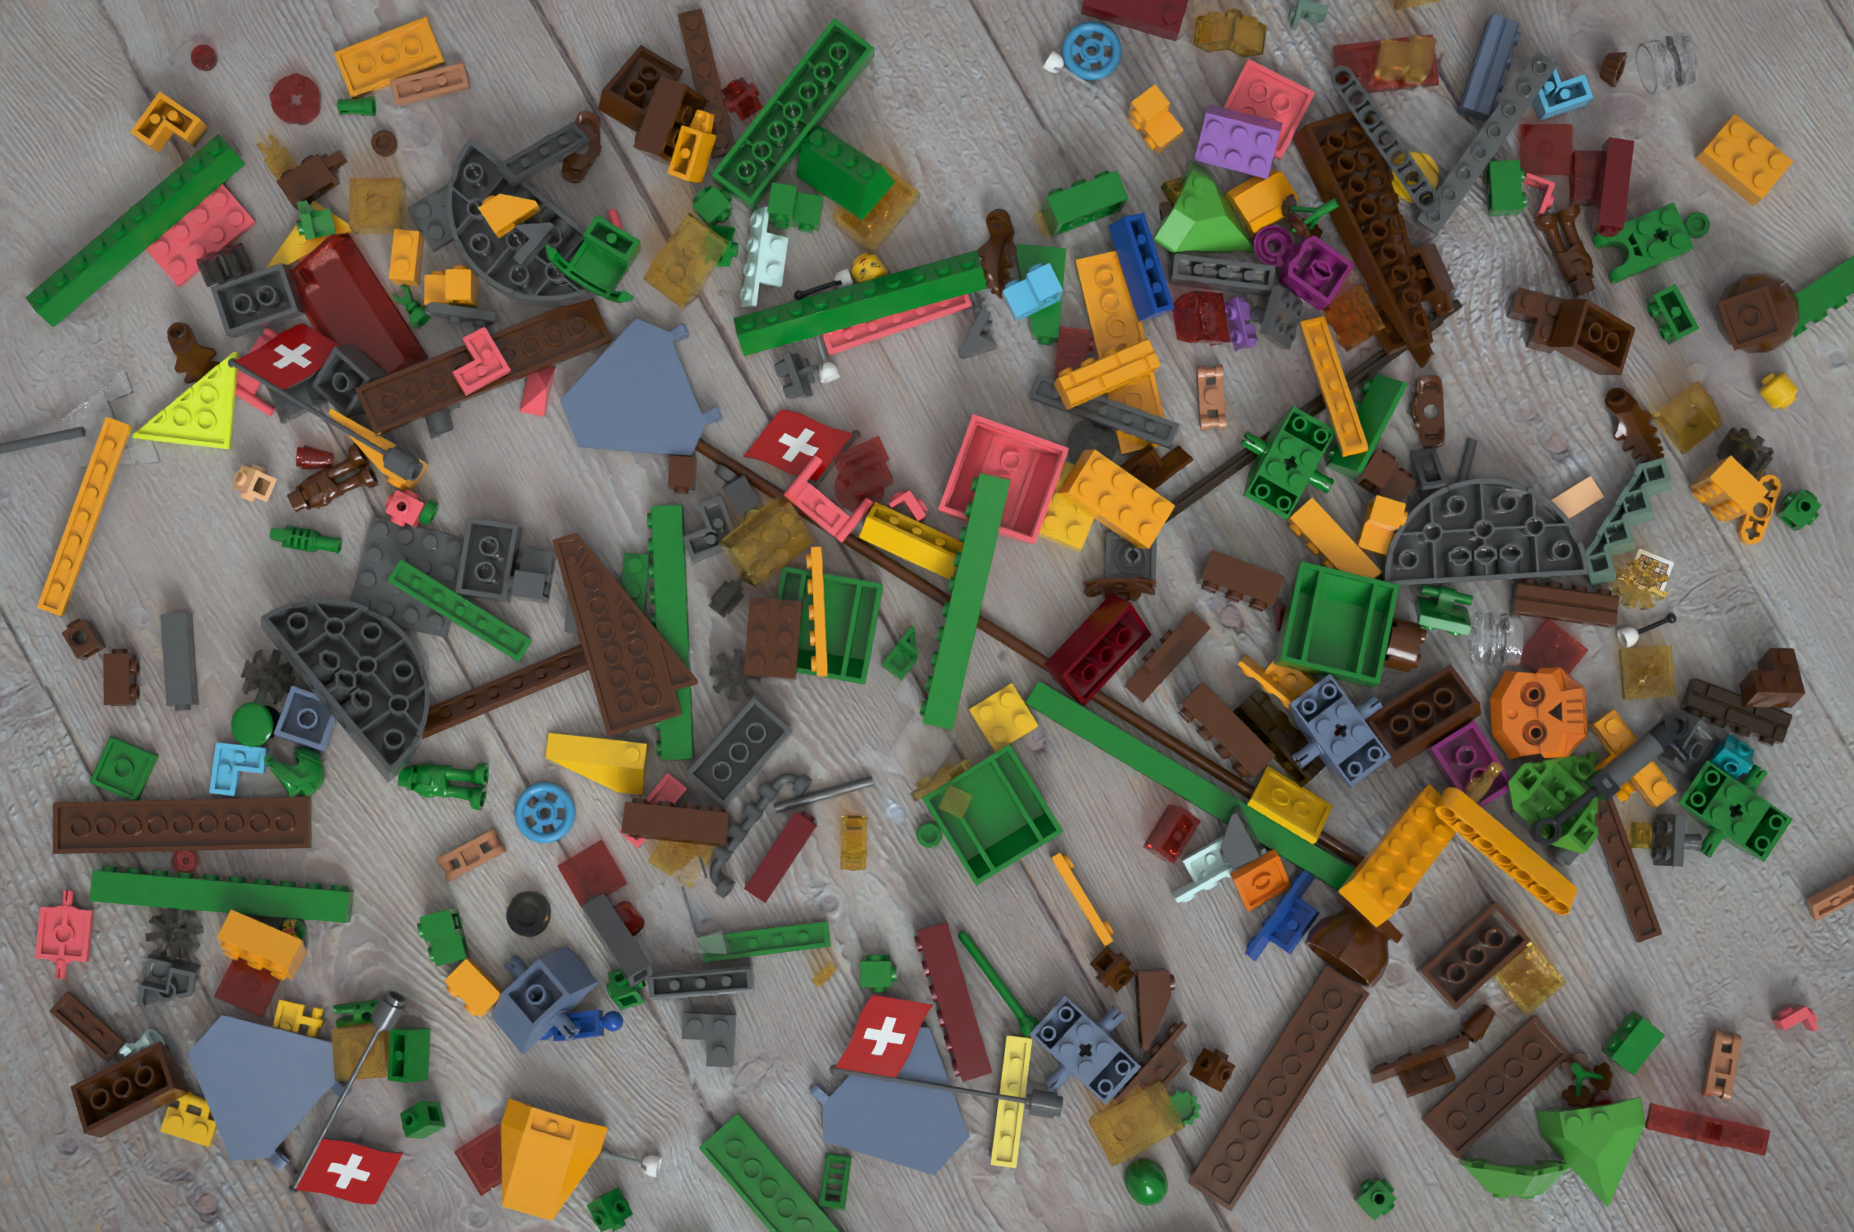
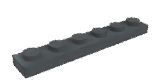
M1038 374L1029 396L1031 400L1171 450L1180 427L1178 423L1102 396L1067 410L1054 386L1056 380Z

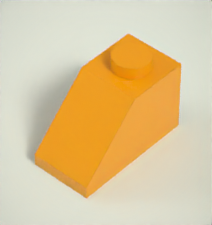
M504 194L491 195L482 201V206L478 207L498 238L513 230L515 225H521L541 211L534 200Z

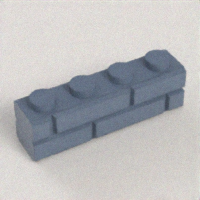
M1491 14L1487 19L1457 111L1458 114L1486 122L1498 106L1499 102L1495 101L1497 92L1501 93L1506 83L1503 73L1505 69L1509 70L1514 55L1510 54L1512 46H1517L1521 36V32L1517 31L1519 22L1508 18L1505 19L1496 14Z

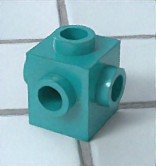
M1728 734L1716 746L1710 762L1736 780L1742 773L1746 775L1753 767L1754 762L1752 758L1755 750L1747 743Z

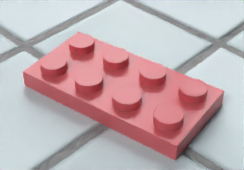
M222 184L146 248V250L174 283L181 287L253 227L256 222Z

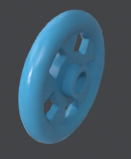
M1094 21L1084 22L1072 28L1066 35L1062 45V56L1067 68L1085 80H1098L1111 74L1118 66L1122 54L1121 43L1117 34L1109 26ZM1093 32L1104 35L1101 42L1091 38ZM1079 35L1086 39L1080 47L1074 44ZM1104 47L1112 48L1111 57L1103 56ZM1093 48L1096 50V54L1089 55L1087 50ZM1078 53L1084 61L1080 65L1073 58ZM1100 61L1102 68L1091 70L1090 64Z
M540 782L526 788L517 799L514 810L517 827L525 837L534 842H555L563 838L572 828L576 813L575 804L570 794L563 787L555 783ZM547 793L558 796L555 803L545 800ZM535 796L539 802L532 809L527 805V802L531 797ZM543 808H548L550 811L549 816L546 818L541 815ZM558 808H565L564 820L557 819ZM530 815L537 822L533 827H530L525 819ZM553 823L555 831L544 833L542 826Z

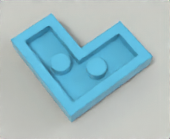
M216 742L209 793L237 796L240 771L266 774L264 757L268 755L269 749Z

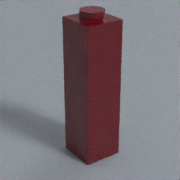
M1609 137L1602 145L1592 232H1599L1604 237H1614L1624 229L1634 141Z
M804 810L801 814L796 811L794 812L744 889L767 903L816 829L817 825L813 823L815 820L813 816Z

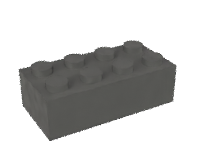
M753 697L687 771L686 775L723 808H727L790 737L793 731Z

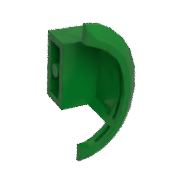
M596 214L584 232L583 243L570 263L565 261L556 249L546 244L547 255L552 264L576 283L612 302L623 303L634 299V296L624 290L619 292L615 291V289L641 251V242L637 238Z

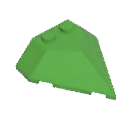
M1191 161L1181 179V182L1184 183L1170 213L1161 221L1153 241L1173 253H1183L1184 251H1196V253L1246 251V253H1255L1251 239L1213 173Z
M1597 752L1582 756L1574 755L1568 758L1549 759L1533 764L1531 762L1522 764L1508 781L1513 809L1530 826L1537 819L1554 818L1590 789L1584 780L1594 773ZM1595 797L1560 826L1562 833L1559 840L1550 845L1581 854L1586 853L1598 837V827L1595 826L1598 798ZM1547 824L1541 827L1540 833L1542 837L1547 838L1551 833L1550 827Z
M1641 1097L1614 1100L1613 1104L1563 1110V1107L1537 1110L1541 1137L1564 1162L1568 1163V1166L1599 1199L1609 1207L1646 1123Z
M1460 1158V1164L1486 1191L1493 1193V1197L1508 1198V1195L1533 1199L1534 1195L1543 1194L1568 1170V1163L1561 1160H1537V1165H1498L1487 1159Z

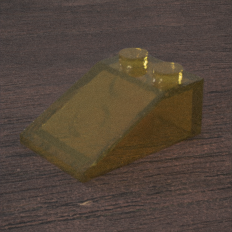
M688 213L653 260L643 279L684 309L697 299L729 242L691 213Z
M1161 1080L1124 1098L1120 1103L1116 1102L1093 1113L1088 1120L1112 1167L1141 1153L1185 1127Z

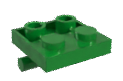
M1423 584L1420 594L1435 597L1436 600L1417 597L1415 609L1418 624L1428 630H1436L1438 628L1446 630L1451 635L1460 636L1464 634L1469 636L1471 623L1467 607L1454 605V602L1471 605L1473 596L1456 592V589L1440 586V588Z

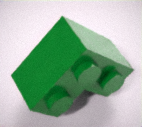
M772 182L767 209L769 222L779 229H788V226L796 227L798 231L804 233H813V230L819 231L824 199L823 196L800 193L797 186Z
M458 908L419 917L420 923H417L420 938H424L425 942H430L431 947H428L431 962H435L436 966H441L470 958Z

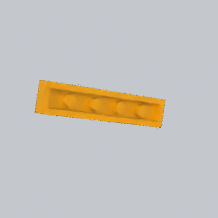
M811 547V554H806L807 569H812V579H808V595L813 594L814 605H809V620H814L815 630H810L811 646H816V656H811L812 672L817 671V677H828L822 547Z

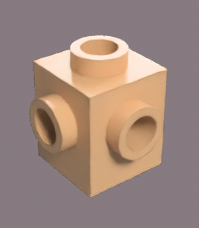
M253 464L252 468L242 465L235 474L232 488L240 491L239 497L254 502L256 498L267 502L277 479L267 475V469Z

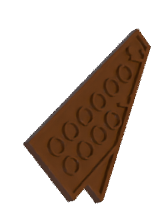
M578 533L553 539L607 736L610 737L682 716L676 690L699 684L696 677Z

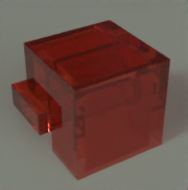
M879 436L832 456L842 480H848L856 500L894 484L893 477L886 464L889 461V457Z

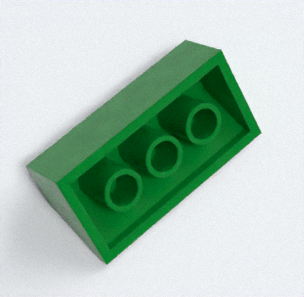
M817 125L801 144L796 176L861 221L895 183L882 165L820 125Z
M1378 374L1372 380H1366L1361 390L1364 396L1361 402L1356 400L1354 405L1368 444V451L1343 457L1339 444L1338 446L1333 445L1326 457L1330 460L1327 467L1352 480H1355L1362 474L1408 385L1407 383Z

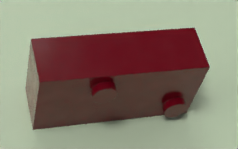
M1084 0L1081 14L1176 42L1189 0Z

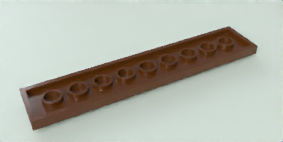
M593 298L580 303L561 306L491 334V338L511 369L510 373L465 396L453 376V371L474 361L465 345L355 388V392L375 436L377 437L611 343L612 339Z
M311 797L53 803V854L311 848Z
M1325 965L1187 1180L1188 1184L1229 1211H1232L1370 993L1329 966Z

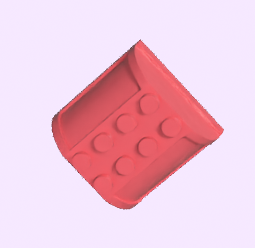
M973 414L938 511L968 524L970 517H966L965 513L968 501L973 502L975 492L971 491L974 476L979 477L982 471L1011 478L998 535L1035 545L1069 448Z

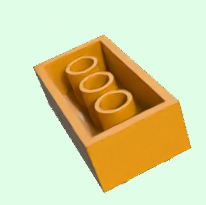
M1095 449L1082 452L1058 494L1135 547L1144 549L1151 547L1175 507L1170 501Z

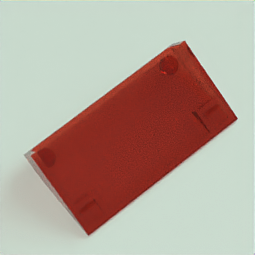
M349 233L329 235L291 270L306 313L305 315L318 333L339 345L353 343L387 375L429 358Z

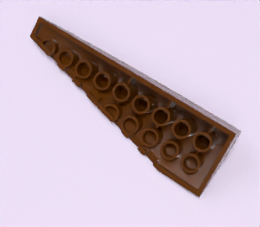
M1351 111L1304 125L1292 139L1323 203L1333 198L1337 199L1340 207L1329 212V215L1357 268L1411 351L1433 343L1427 313L1423 310L1421 304L1423 299L1421 289L1417 288L1415 276H1417L1415 265H1412L1409 256L1412 254L1403 215L1399 214L1397 206L1399 203L1398 194L1394 193L1392 185L1394 180L1392 170L1388 169L1386 160ZM1370 115L1366 118L1365 124H1373ZM1380 138L1379 144L1384 145L1382 139Z

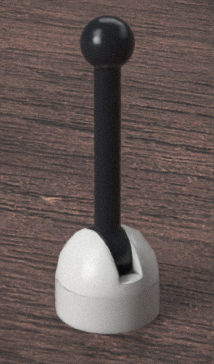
M847 268L837 272L832 282L805 291L797 290L794 293V297L796 300H800L806 295L833 286H837L840 289L854 285L850 271Z
M1670 613L1666 618L1638 630L1631 626L1617 630L1618 640L1625 649L1637 643L1640 634L1666 623H1674L1677 617L1675 614Z

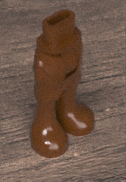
M1578 204L1534 221L1535 227L1543 232L1554 250L1552 256L1556 260L1568 286L1573 287L1576 296L1595 289L1592 278H1594L1592 274L1594 267L1592 259L1585 251L1575 226V219L1581 213ZM1557 221L1561 226L1564 235L1568 241V244L1570 246L1567 249L1565 248L1561 236L1559 234Z
M356 443L348 448L349 457L343 462L331 468L327 466L325 469L309 476L295 487V491L287 494L295 512L304 508L310 510L311 508L319 509L327 506L333 499L361 486H366L369 489L378 486V480L373 469L368 466L369 461L366 455ZM362 468L357 474L339 483L334 481L349 472Z

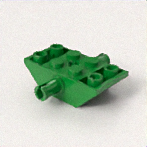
M1292 406L1273 426L1266 441L1247 431L1243 437L1250 440L1251 443L1241 439L1240 446L1256 453L1257 457L1248 472L1243 496L1288 520L1308 483L1324 493H1328L1331 488L1323 484V482L1333 486L1334 479L1317 471L1316 467L1335 434L1334 429ZM1285 458L1289 459L1288 466L1284 463Z
M1708 760L1704 762L1678 801V804L1693 819L1709 830L1701 842L1702 847L1699 852L1703 851L1705 856L1711 858L1723 839L1732 846L1761 861L1767 859L1793 819L1755 792L1763 778L1768 774L1765 770L1761 771V767L1754 764L1741 783ZM1733 806L1735 812L1734 815L1730 816L1731 810L1729 807Z

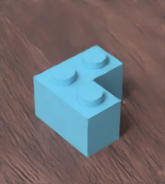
M1555 69L1532 103L1539 121L1586 106L1593 99V95L1585 74L1561 82L1557 69Z
M1042 263L1032 266L1028 269L1029 273L1026 274L1025 280L1021 282L1018 279L1013 280L1005 285L1006 289L1002 290V297L1015 322L1061 300L1063 289L1050 263L1044 266Z

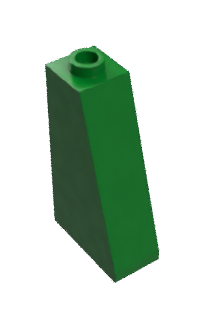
M1016 244L1017 252L1015 257L1020 281L1025 280L1026 274L1029 273L1028 269L1038 263H1042L1043 266L1050 263L1063 289L1067 248ZM1062 296L1060 301L1028 316L1032 340H1037L1040 345H1052L1053 342H1058Z

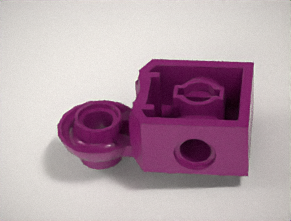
M1269 225L1262 228L1254 239V251L1257 258L1264 264L1279 268V282L1318 311L1331 303L1355 266L1354 263L1315 235L1294 245L1291 236L1285 229ZM1268 242L1275 246V252L1269 250Z

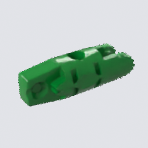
M380 999L334 1005L333 1011L335 1014L353 1012V1016L338 1018L335 1021L336 1027L373 1023L370 1017Z

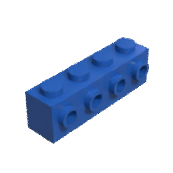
M1145 213L1126 216L1109 225V231L1138 321L1157 318L1174 310L1175 307Z

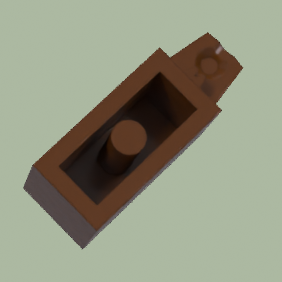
M340 150L330 156L327 154L322 156L319 154L315 156L310 155L303 159L301 165L296 169L285 171L280 176L281 179L276 182L293 207L299 212L297 202L307 200L310 205L313 200H317L340 184L335 177L339 174L337 169L347 163V160Z
M1421 245L1412 250V254L1409 256L1412 265H1415L1417 276H1415L1417 288L1421 289L1423 296L1421 302L1429 301L1438 316L1455 310L1450 293L1455 288L1436 245Z

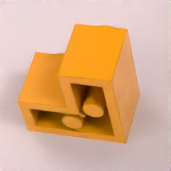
M1154 84L1131 102L1127 115L1129 118L1127 120L1135 131L1139 130L1144 136L1143 141L1151 151L1154 149L1159 154L1179 139L1184 130L1168 111L1171 103Z
M159 91L130 133L142 143L160 153L173 134L194 147L208 126L201 119Z
M463 265L453 266V269H445V271H432V275H425L424 305L427 306L430 302L479 309V279L471 269Z
M1379 495L1372 498L1368 502L1356 545L1365 553L1381 558L1386 556L1394 532L1400 526H1404L1408 515V512L1404 511L1406 504Z

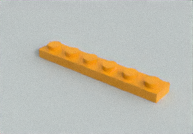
M1325 316L1300 321L1299 327L1342 456L1345 457L1368 451V444Z

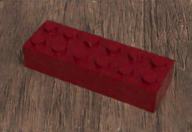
M947 921L918 929V935L914 936L918 952L923 951L926 960L921 961L925 976H931L933 985L929 986L933 1002L938 1001L940 1005V1010H937L936 1013L940 1027L946 1026L948 1032L947 1035H944L948 1052H954L955 1059L951 1060L955 1077L961 1076L962 1082L991 1074L990 1063Z

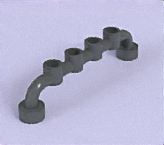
M785 773L779 775L772 784L768 781L763 784L758 792L762 796L757 804L750 802L743 811V814L746 816L743 823L740 825L736 822L730 828L729 836L731 839L728 841V848L717 846L712 853L716 859L710 867V878L717 887L715 891L717 895L724 899L735 886L736 882L728 876L724 879L720 877V869L730 859L737 846L745 839L752 826L763 815L770 802L778 795L782 786L786 783H791L794 785L792 790L799 796H802L813 781L806 774L800 777L794 773Z

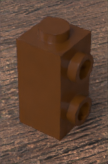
M112 649V654H103L104 705L135 706L136 700L140 697V687L136 684V674L140 672V663L136 659L135 654L128 653V649Z

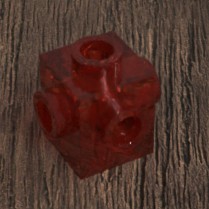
M743 77L731 81L727 87L721 90L726 98L722 101L730 114L734 112L741 121L763 108L757 98L760 95L757 88L752 82L748 84Z

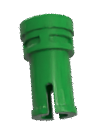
M374 96L360 97V99H338L337 110L339 115L361 114V116H375L376 100Z

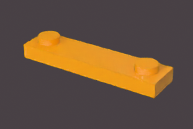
M1058 852L1050 857L1102 945L1106 946L1113 942L1111 935L1114 934L1107 920L1102 923L1071 871L1074 865L1068 855L1062 856Z

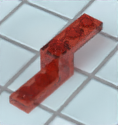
M1654 1103L1649 1104L1645 1128L1763 1156L1766 1155L1770 1130Z

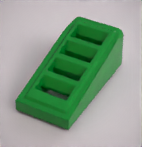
M826 1153L819 1200L820 1208L845 1211L852 1157ZM830 1164H843L845 1169L830 1168ZM829 1173L844 1175L843 1180L829 1178ZM828 1184L842 1186V1191L827 1189ZM826 1195L838 1196L841 1199L840 1201L826 1200Z

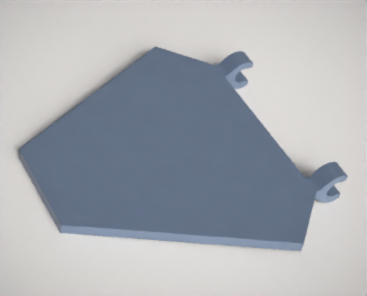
M636 318L560 399L578 447L692 457L705 425L716 423L723 419L719 407L713 408L704 414L699 409L673 344L674 341H681L689 337L685 324L668 332Z
M224 1014L218 1018L187 1054L231 1161L268 1158L280 1171L287 1165L290 1159L282 1152L277 1151V1147L329 1088L340 1097L346 1086V1083L338 1079L335 1042Z
M920 1027L911 1054L897 1077L951 1086L930 1027ZM849 1075L831 1096L818 1084L809 1091L815 1099L823 1104L824 1142L931 1175H935L970 1137L952 1091Z

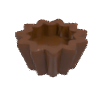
M1626 52L1608 53L1603 61L1599 73L1600 78L1611 87H1616L1624 72L1627 59Z

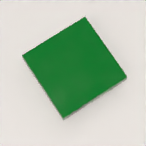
M110 736L89 783L128 800L139 801L159 756L119 738Z

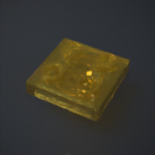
M1672 646L1619 649L1623 700L1676 696Z
M660 840L648 863L686 886L693 888L717 846Z

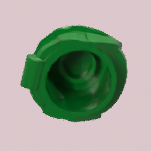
M294 747L295 752L293 754L298 762L296 766L276 761L272 755L264 757L265 766L270 768L290 798L298 794L305 797L316 793V790H319L324 783L325 767L321 756L313 749Z

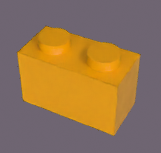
M394 229L389 279L394 285L420 286L425 240L420 231Z
M466 958L444 980L448 984L446 987L448 992L455 998L460 997L466 1003L464 1005L465 1009L474 1017L476 1015L479 1017L484 1016L498 1002L503 992L471 958Z

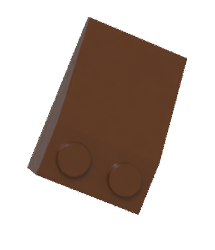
M640 45L602 90L598 110L638 132L644 120V112L652 100L653 89L659 82L660 77L678 81L683 70Z
M1166 968L1134 970L1139 1048L1143 1051L1149 1050L1171 998V990H1175L1174 975Z

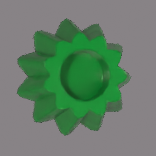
M1176 1091L1175 1096H1168L1169 1103L1165 1104L1164 1108L1168 1110L1165 1117L1171 1118V1124L1175 1125L1178 1123L1181 1128L1186 1123L1193 1125V1120L1200 1117L1197 1111L1201 1106L1196 1103L1197 1096H1190L1189 1091H1185L1183 1094L1180 1091Z

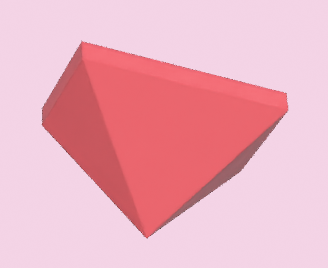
M548 367L528 375L520 412L545 417L556 368Z

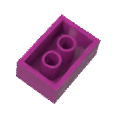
M1474 720L1426 749L1449 787L1461 790L1481 808L1510 790L1508 781L1511 777Z

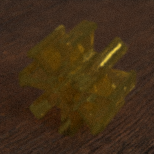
M1641 559L1627 562L1631 574L1626 572L1625 568L1616 571V577L1627 582V586L1613 588V593L1615 596H1620L1624 592L1629 591L1631 594L1626 603H1623V607L1627 609L1635 608L1639 599L1641 604L1640 610L1643 611L1655 607L1650 596L1654 597L1656 601L1666 598L1668 592H1663L1654 587V585L1658 582L1660 584L1668 582L1669 578L1667 573L1652 578L1651 575L1655 567L1659 566V563L1654 560L1645 563V568L1642 571ZM1643 580L1644 583L1642 585H1645V588L1639 590L1637 588L1639 585H1636V582Z

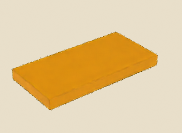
M427 16L333 52L352 99H357L391 85L390 80L426 72L446 64Z

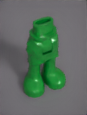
M479 762L474 769L451 768V765L431 763L412 764L411 767L405 766L399 773L398 786L408 787L409 791H414L419 796L426 798L440 796L467 800L472 809L481 811L486 800V788L454 786L449 784V780L486 786L489 781V764Z

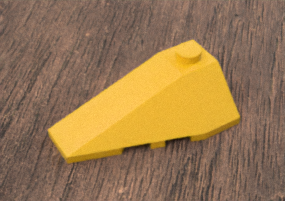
M548 733L545 758L616 792L644 795L650 745Z

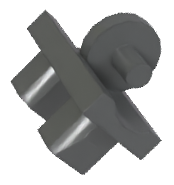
M791 352L784 354V359L775 364L774 367L779 377L783 378L787 375L791 377L792 383L783 386L785 397L787 399L814 396L810 384L816 382L813 374L819 371L818 365L810 366L808 359L800 360L798 353L791 354Z

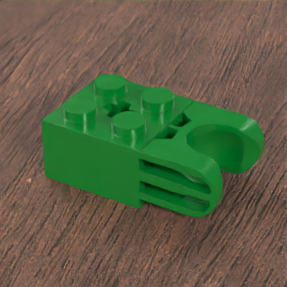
M1674 202L1625 222L1624 229L1614 237H1604L1599 233L1591 240L1597 249L1612 246L1619 249L1622 253L1623 262L1621 266L1608 274L1611 284L1618 283L1682 257L1694 249ZM1656 234L1660 239H1655L1654 235Z

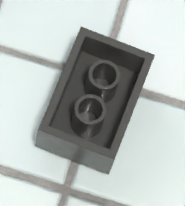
M283 263L210 287L226 336L233 338L306 314L291 268Z
M468 517L455 593L460 596L511 603L512 591L508 590L510 576H514L522 527L517 524Z

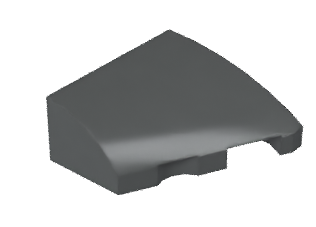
M150 954L147 957L144 979L140 984L136 1006L143 1007L146 1003L160 1001L161 1003L169 1001L174 997L185 998L192 996L201 965Z

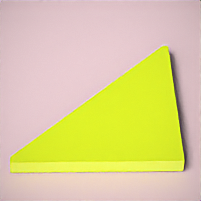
M232 352L230 356L216 365L202 379L188 388L169 406L136 431L132 438L231 449L238 369L234 366L230 368L228 361L231 358L239 359V352Z

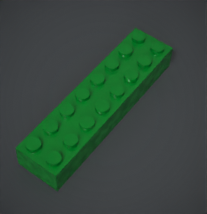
M833 18L711 174L713 182L753 212L770 191L772 182H777L798 155L802 142L817 125L823 123L874 58V47Z

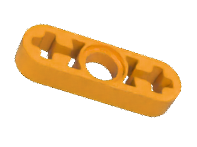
M1765 475L1757 480L1762 485L1770 481V486L1773 487V490H1770L1765 498L1758 502L1765 506L1766 512L1763 517L1756 516L1753 508L1743 515L1737 535L1739 540L1745 545L1756 544L1764 536L1781 490V482L1774 475ZM1754 521L1761 522V525L1758 523L1753 528V533L1756 534V537L1748 539V533L1745 530L1750 529Z

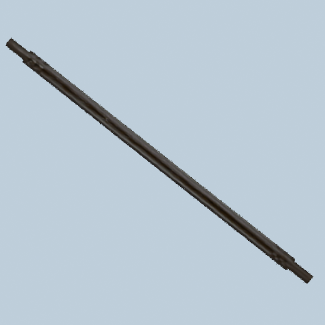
M1458 299L1453 301L1455 310L1442 316H1438L1436 312H1433L1428 316L1431 332L1444 324L1445 319L1462 308V304ZM1384 349L1379 351L1345 376L1349 390L1355 388L1408 349L1388 356ZM1322 393L1301 407L1300 410L1312 417L1323 411L1326 405ZM1271 430L1262 435L1260 439L1266 441ZM1244 448L1171 501L1175 507L1165 523L1256 459L1257 454Z

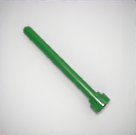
M960 931L958 939L1020 1021L1018 1024L1021 1027L1019 1030L1026 1038L1040 1022L1036 1017L1033 1018L1031 1014L1027 1015L967 932Z

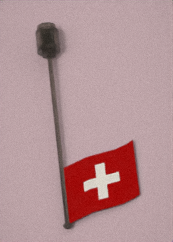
M780 409L743 457L763 461L790 475L798 477L811 459L817 456L823 462L808 479L816 481L813 487L817 489L855 439L861 437V433L858 430L850 433L831 428L801 413ZM794 508L737 582L733 579L729 583L724 580L710 598L712 601L709 603V607L723 618L727 613H732L745 596L741 593L744 588L740 585L800 509Z

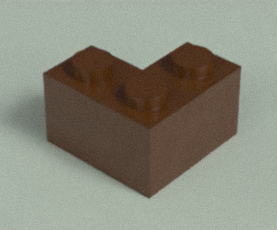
M1520 287L1513 293L1507 317L1531 323L1526 348L1549 354L1554 351V349L1550 348L1563 300L1565 299Z
M1377 450L1370 456L1362 474L1353 482L1374 496L1379 495L1403 502L1416 481L1412 479L1413 475L1403 468L1397 469L1399 463L1395 461L1396 457L1386 450L1382 452Z
M1769 648L1757 662L1759 670H1751L1739 684L1744 707L1792 708L1805 694L1794 648Z

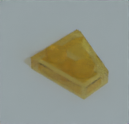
M968 758L951 768L947 764L935 772L937 777L930 780L927 776L916 783L917 789L911 792L910 795L917 802L973 766Z

